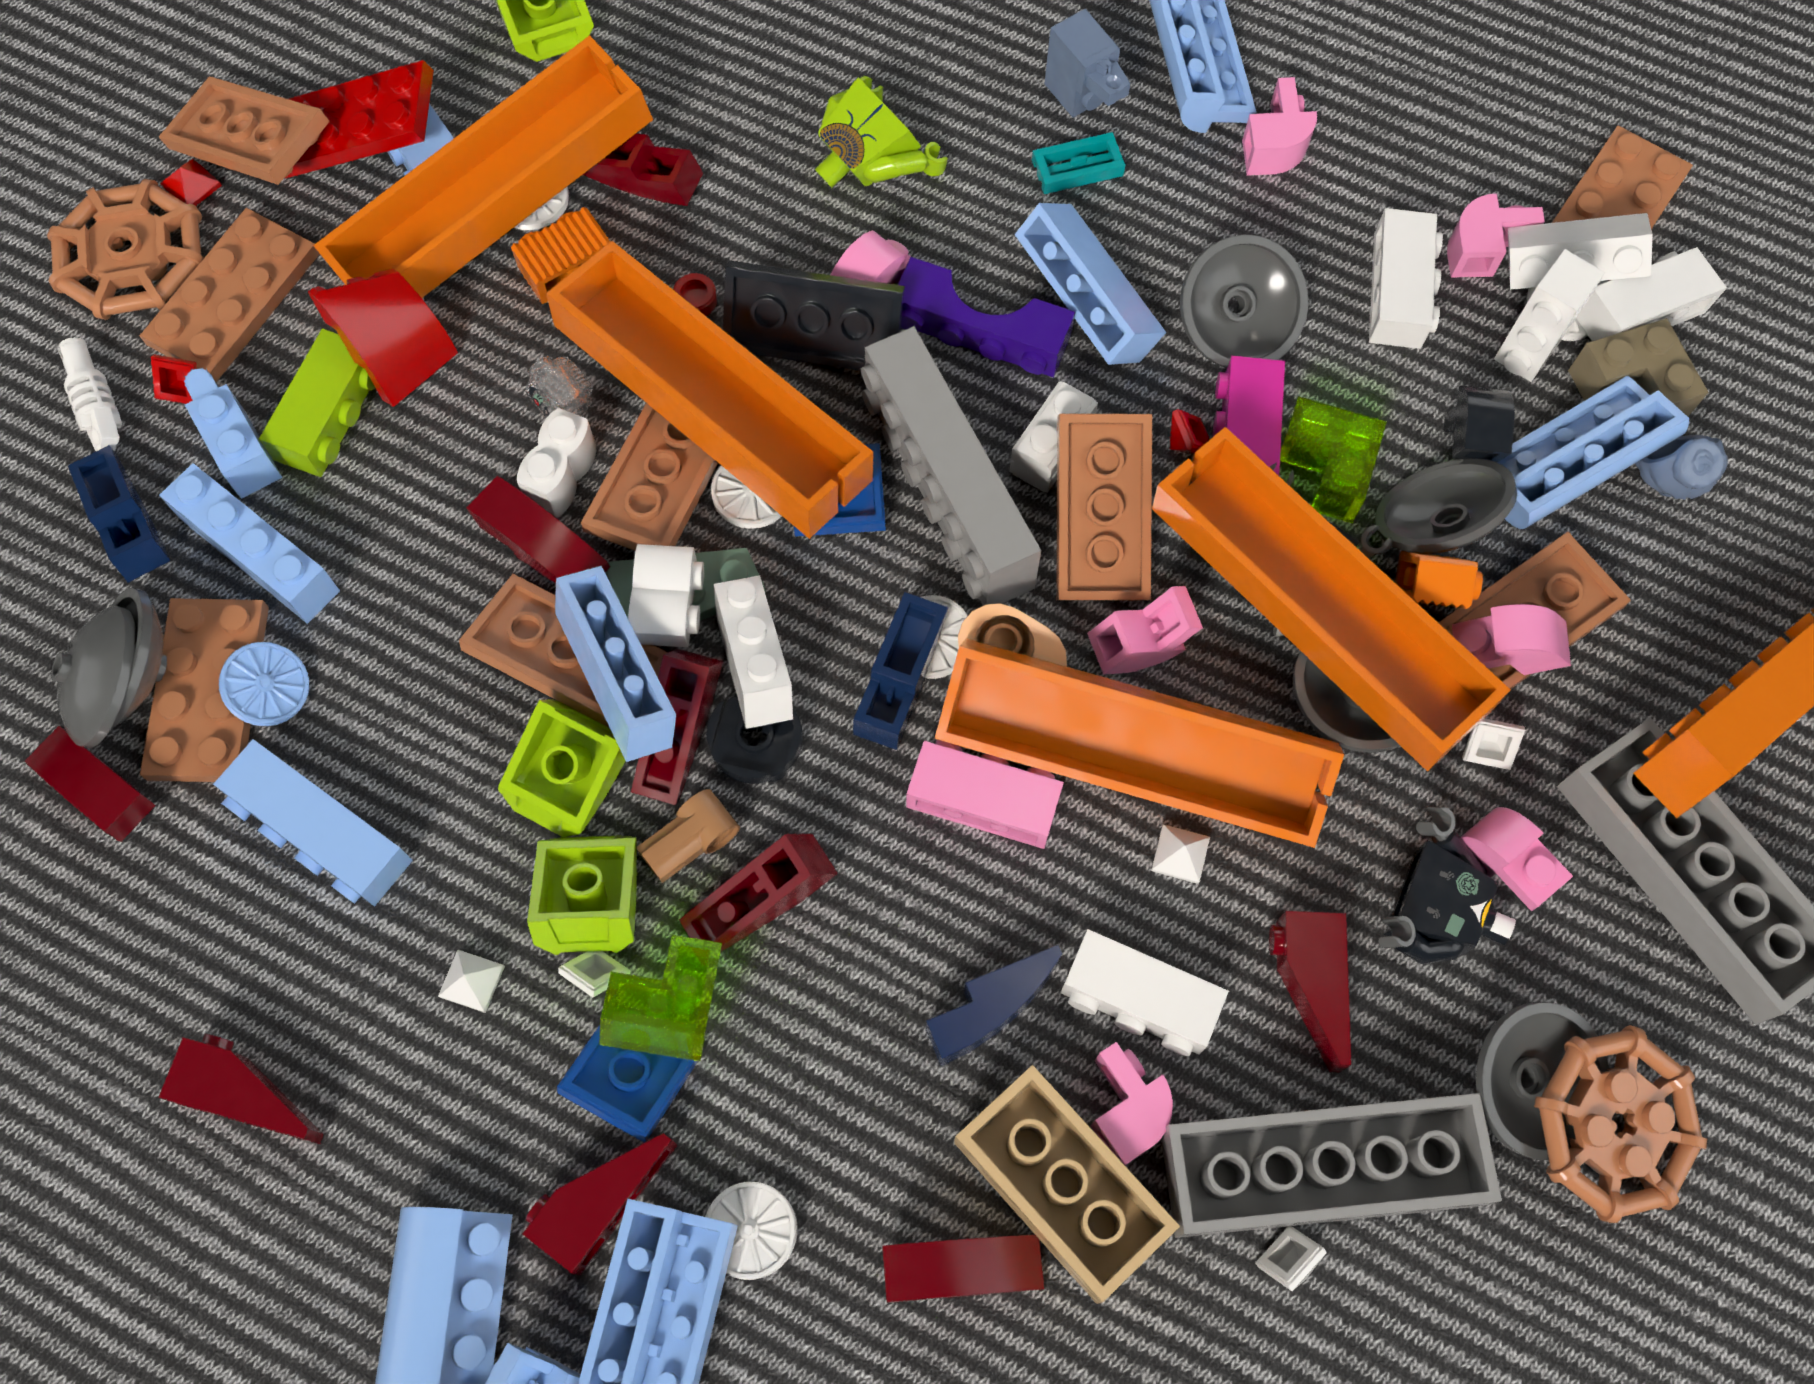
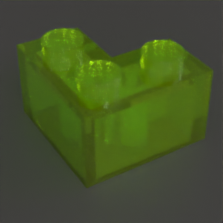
M1298 396L1281 442L1280 461L1319 472L1310 505L1322 515L1353 523L1366 499L1387 422Z
M672 935L662 980L611 971L600 1018L599 1045L701 1061L722 943Z

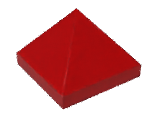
M193 158L160 183L162 188L186 204H193L195 206L222 186L213 175Z
M152 355L151 366L154 398L184 404L193 401L184 380L186 379L185 376L192 371L191 369H197V363L195 361Z
M1176 409L1172 412L1169 449L1194 455L1197 450L1210 440L1201 418Z

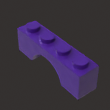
M910 257L898 285L905 286L901 320L902 329L906 330L914 326L917 332L939 338L949 346H962L980 352L990 360H1003L1021 366L1031 374H1044L1055 377L1072 335L1075 318L1074 311L1033 298L1027 305L1009 314H984L970 308L958 297L952 283V270Z

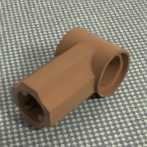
M706 789L688 799L679 808L674 820L637 846L636 849L656 877L664 883L702 853L710 854L725 846L737 835L740 826L712 790Z

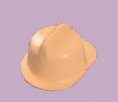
M1001 603L985 604L973 610L962 622L958 634L959 646L965 639H970L1067 667L1066 650L1060 638L1047 626L1014 607Z

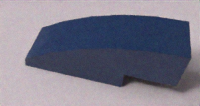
M110 445L68 465L89 521L99 532L109 560L127 582L170 562L162 540L140 496Z
M904 592L873 664L871 679L853 719V735L895 750L898 749L937 646L948 613L947 606Z
M1059 945L966 982L964 994L968 1004L926 1021V1031L941 1066L982 1045L998 1034L1027 1007L1057 967L1062 956Z

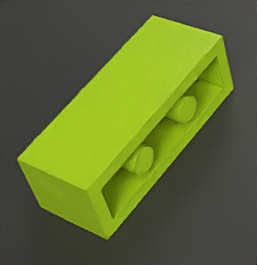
M321 329L259 437V441L274 461L318 477H322L328 464H332L336 460L343 437L348 428L354 426L357 422L361 405L368 392L375 388L366 370L353 361L339 334Z

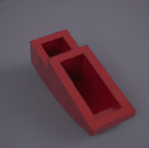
M636 133L583 175L636 196L687 206L703 175V171L691 150L656 147L647 134Z
M498 475L466 507L482 530L511 548L519 560L555 584L558 577L602 566L606 573L611 567L601 555L567 526Z
M60 726L24 761L81 813L119 842H122L156 806L88 748L76 745L66 730Z
M1036 1235L971 1238L882 1246L887 1303L1044 1289L1040 1243Z

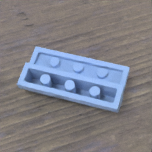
M1149 0L1183 124L1192 131L1206 133L1212 122L1247 123L1249 114H1256L1257 111L1225 0Z
M1628 375L1512 444V454L1497 462L1512 473L1517 486L1516 502L1505 520L1518 529H1525L1685 434L1689 425V417L1659 390L1649 395Z
M627 1199L578 1384H699L738 1225Z
M435 1207L401 1208L375 1384L486 1383L494 1366L513 1214Z

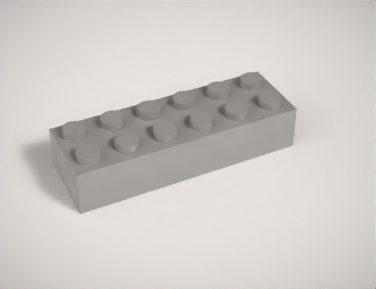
M913 326L866 346L865 366L861 368L862 377L866 384V389L862 391L865 405L872 416L878 414L884 426L881 427L889 449L891 451L897 449L903 459V462H901L902 471L908 484L911 487L918 486L924 498L921 499V504L931 524L936 522L939 524L944 534L941 537L942 544L951 561L958 559L965 572L962 574V579L972 599L979 597L982 605L1002 604L1035 589L1041 549L915 327Z
M1650 717L1576 769L1557 788L1752 1022L1756 1025L1783 1015L1814 991V906L1715 791L1676 818L1633 774L1649 760L1642 752L1664 734Z
M1480 1093L1170 1124L1166 1126V1132L1161 1138L1172 1218L1180 1226L1174 1232L1175 1238L1478 1207L1502 1201Z

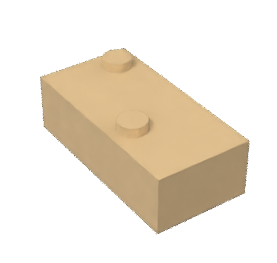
M1033 1065L955 1136L954 1144L1096 1304L1103 1303L1180 1227Z

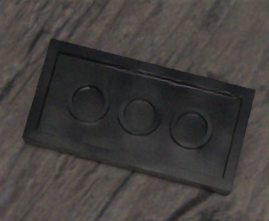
M729 260L725 267L723 331L753 355L861 371V368L865 366V347L900 332L905 286Z

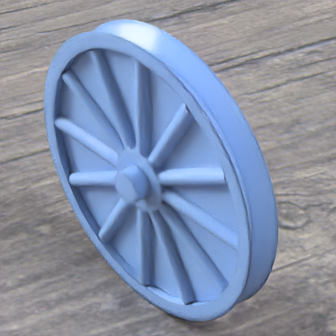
M255 642L240 647L225 661L219 676V692L225 706L240 720L257 726H273L288 721L300 711L309 693V676L303 662L291 650L275 643Z

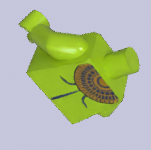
M863 76L861 79L858 77L849 89L832 95L829 98L818 136L832 152L815 168V171L831 188L849 171L864 186H869L872 183L922 171L929 176H940L945 171L948 158H937L941 147L936 142L928 143L924 153L918 150L921 145L882 102L883 86L872 89V79Z

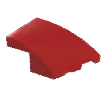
M393 268L376 272L368 278L359 276L347 279L346 285L330 289L318 286L308 291L324 322L337 331L353 361L366 370L382 400L392 407L396 406L458 354L452 340L431 309L407 280Z

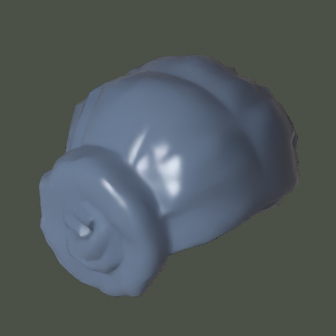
M1687 435L1678 437L1636 462L1635 465L1639 469L1643 481L1652 489L1658 491L1660 495L1685 500L1686 498L1693 499L1709 492L1717 484V481L1722 477L1727 468L1728 456L1721 439L1703 435Z

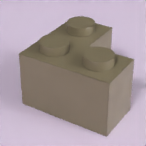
M1667 318L1586 343L1568 370L1584 401L1627 375L1649 395L1659 390L1687 416L1694 411L1709 393Z

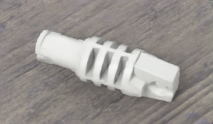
M75 337L65 339L59 344L58 352L67 373L64 388L72 405V411L80 431H87L95 451L108 445L115 451L120 438L117 429L121 428L122 422L118 409L115 406V401L111 396V390L107 385L106 377L99 370L95 369L84 339Z

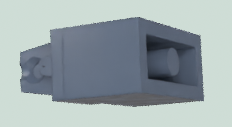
M1086 9L1051 27L1044 84L1072 118L1086 110L1096 109L1103 102L1110 106L1119 99L1125 98L1129 95L1131 83L1118 64L1120 48Z

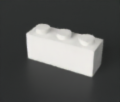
M1384 209L1374 233L1369 343L1421 349L1429 332L1435 333L1439 323L1440 307L1434 306V296L1437 295L1441 282V269H1435V259L1440 255L1443 234L1436 232L1437 214Z
M1647 213L1508 227L1510 290L1537 287L1564 249L1605 272L1600 281L1651 276L1652 230Z
M1697 247L1681 254H1677L1674 251L1666 254L1655 264L1651 265V276L1600 281L1576 318L1592 341L1666 318L1671 326L1706 313L1727 287Z
M1564 249L1536 287L1494 360L1504 365L1509 372L1520 375L1532 382L1561 342L1605 272Z
M760 575L714 584L717 622L746 729L792 720V684Z
M1087 929L1061 990V994L1070 997L1068 1003L1072 1007L1095 1015L1097 1010L1116 1018L1114 1023L1119 1028L1140 1036L1143 1035L1144 1031L1163 1039L1161 1043L1163 1047L1183 1056H1190L1191 1052L1199 1055L1208 1046L1229 992L1226 989Z

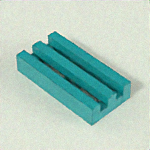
M1113 132L1033 150L1032 163L1037 168L1038 180L1042 182L1043 194L1124 176L1125 163ZM1109 151V153L1087 157V155ZM1069 159H1071L1070 162L1061 163V164H1057V165H1053V166H1048V167H1047V164H1052V163H1056V162H1060V161H1064V160H1069Z

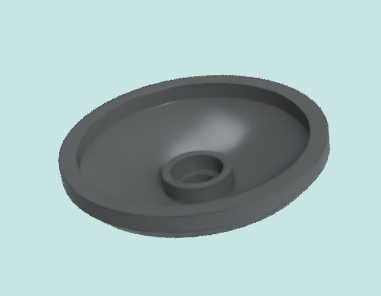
M1237 235L1222 239L1206 248L1194 260L1184 278L1180 295V313L1185 332L1200 354L1221 367H1228L1231 355L1278 360L1292 348L1305 325L1309 299L1307 284L1296 260L1276 242L1256 235ZM1231 297H1234L1239 304L1238 310L1235 313L1230 311L1228 307Z
M1459 459L1443 462L1416 472L1393 487L1380 502L1376 511L1375 522L1377 526H1380L1378 531L1381 538L1386 541L1389 537H1392V547L1399 550L1418 554H1436L1456 550L1482 539L1504 521L1516 502L1517 486L1512 473L1506 467L1494 461Z
M134 588L124 590L111 605L127 608L131 612L135 624V651L131 675L121 708L111 729L123 723L147 699L154 683L162 680L167 667V656L163 655V632L156 608L146 592Z
M110 606L98 612L76 632L66 652H59L53 662L51 679L52 681H57L56 698L58 710L67 734L78 746L87 748L97 746L108 734L121 708L131 675L135 651V624L133 616L127 608Z
M1300 651L1293 673L1294 694L1301 713L1314 730L1325 739L1337 742L1341 747L1352 751L1374 753L1400 747L1389 734Z
M1531 1002L1511 1009L1491 1028L1478 1057L1476 1091L1481 1096L1486 1124L1505 1147L1524 1157L1549 1160L1540 1110L1535 1108L1534 1105L1536 1096H1542L1566 1052L1564 1048L1565 1043L1575 1036L1582 1039L1598 1036L1592 1026L1580 1014L1566 1006L1549 1002ZM1607 1057L1596 1058L1595 1064L1599 1071H1609L1607 1070L1609 1069ZM1579 1075L1564 1102L1568 1103L1581 1079ZM1562 1115L1570 1149V1139H1576L1573 1125H1567L1565 1115Z

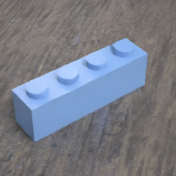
M1039 203L1015 233L1016 238L1068 310L1075 312L1076 321L1107 364L1140 363L1166 334V331L1073 205Z
M194 463L159 495L181 521L307 624L340 592L327 572L319 564Z
M602 566L556 578L555 614L625 761L628 762L672 748L676 713Z
M254 739L213 784L227 795L221 803L243 821H246L252 814L263 823L257 830L279 848H282L288 841L300 850L294 857L295 860L317 876L323 869L337 878L331 887L354 904L362 897L375 907L413 861L399 846Z

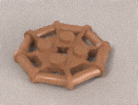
M143 179L140 184L97 191L94 187L86 191L87 196L58 226H51L47 234V238L51 241L52 274L49 277L51 287L55 292L65 293L90 309L94 317L98 319L108 320L114 314L156 307L160 311L167 300L179 289L204 259L201 255L199 223L202 219L201 212L195 205L186 204L160 188L155 180ZM157 205L168 213L159 217L155 213L154 216L151 215L148 211L150 206ZM93 217L96 223L88 230L85 224ZM181 228L183 248L171 246L170 233ZM130 240L132 246L126 251H115L123 247V241ZM75 245L77 246L78 259L71 263L70 248H73ZM167 263H176V265L164 276V274L167 271ZM88 275L99 282L96 292L79 283V280ZM162 278L160 282L156 286H154L152 281H156ZM143 285L146 290L114 296L116 290Z
M1630 1025L1626 1026L1621 1032L1586 1039L1577 1036L1572 1037L1565 1043L1564 1048L1566 1052L1542 1096H1536L1534 1107L1540 1110L1550 1163L1546 1169L1548 1176L1552 1182L1563 1184L1596 1211L1598 1218L1604 1222L1617 1223L1624 1216L1658 1208L1671 1210L1679 1203L1677 1194L1700 1149L1706 1150L1708 1139L1703 1138L1701 1134L1691 1084L1695 1076L1690 1067L1681 1066L1651 1042L1647 1038L1646 1032L1639 1027ZM1616 1054L1615 1067L1607 1069L1609 1071L1600 1072L1595 1064L1596 1058ZM1638 1058L1655 1070L1661 1077L1651 1083L1638 1073ZM1579 1075L1581 1079L1568 1103L1564 1102ZM1669 1094H1672L1679 1132L1672 1131L1675 1124V1114L1672 1107L1665 1103V1098ZM1614 1113L1623 1114L1625 1121L1623 1131L1617 1135L1615 1134L1617 1124L1612 1120ZM1562 1115H1565L1566 1124L1573 1125L1576 1139H1570V1149ZM1669 1142L1678 1144L1660 1176L1656 1165ZM1583 1163L1599 1174L1598 1185L1580 1172V1166ZM1638 1177L1645 1188L1620 1194L1621 1181L1625 1178Z

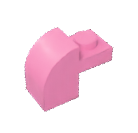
M1295 77L1278 78L1270 104L1271 113L1249 114L1242 139L1247 175H1270L1286 172L1297 166L1307 152L1317 122V111L1304 112L1303 95H1297Z
M1497 193L1487 194L1473 200L1464 209L1447 245L1450 277H1493L1506 254L1508 227L1544 224L1543 208L1523 207L1520 205L1499 208Z
M872 230L863 234L849 246L838 260L831 275L894 284L900 281L911 256L908 255L909 251L904 245L894 240H885Z
M1174 586L1143 610L1113 612L1087 634L1103 675L1121 674L1151 667L1175 657L1186 650L1183 642L1200 631L1203 626L1186 586Z
M1525 604L1497 606L1491 608V616L1452 624L1453 637L1488 669L1510 664L1521 674L1528 675L1571 666L1566 621L1549 608Z
M1497 807L1461 836L1468 848L1487 870V876L1492 877L1497 874L1531 911L1539 907L1573 877L1538 840L1544 833L1533 822L1514 810Z
M1115 1042L1100 1052L1095 1062L1122 1102L1097 1118L1090 1127L1126 1166L1154 1146L1165 1134L1166 1126L1169 1125L1172 1117L1173 1100L1170 1087L1164 1075L1145 1085L1141 1077L1146 1075L1138 1058L1130 1049L1123 1052L1118 1043Z

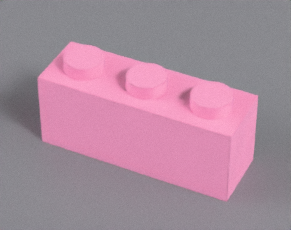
M937 740L935 744L924 741L906 794V808L1044 849L1064 782L1055 780V776L1045 770L1028 768L1025 771L1008 766L1009 762L1000 757L989 754H982L981 757L964 753L963 749L958 745Z

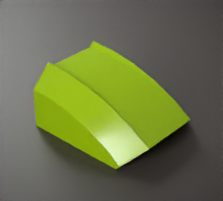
M495 0L515 51L536 62L568 52L588 37L594 27L585 0Z
M554 699L539 700L498 785V791L515 812L561 837L580 835L612 787L625 763V759L609 727Z
M623 835L560 837L539 840L537 842L527 918L528 927L535 946L554 955L564 952L612 951L618 953L634 942L637 837Z

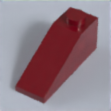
M676 649L663 655L658 679L676 713L672 748L638 759L631 793L673 805L679 803L713 704L723 661L681 649Z
M812 833L785 834L680 918L679 921L703 961H706L798 905L838 873Z
M1285 911L1276 921V925H1271L1270 955H1277V971L1329 1072L1340 1073L1351 1066L1346 913Z
M206 1033L201 1042L182 1037L158 1098L321 1144L324 1134L248 1058L232 1051L235 1042Z
M663 1133L556 1189L551 1197L544 1194L527 1214L525 1220L530 1224L522 1234L570 1273L581 1275L622 1221L627 1199L637 1200L675 1150L677 1144Z

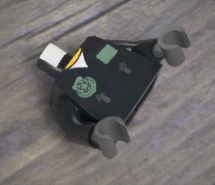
M1428 806L1426 810L1431 814L1433 823L1419 821L1416 825V830L1421 835L1432 836L1433 842L1427 840L1414 852L1391 917L1382 918V922L1388 926L1384 934L1386 937L1379 938V945L1382 948L1396 947L1398 951L1419 964L1456 960L1460 955H1465L1475 948L1481 936L1505 945L1512 935L1516 919L1491 908L1498 884L1494 879L1487 876V870L1454 829L1455 816L1453 812L1447 807Z

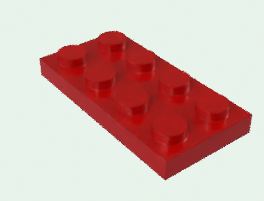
M424 60L289 98V100L321 109L330 122L321 131L317 141L296 162L292 172L286 178L424 142L434 70Z

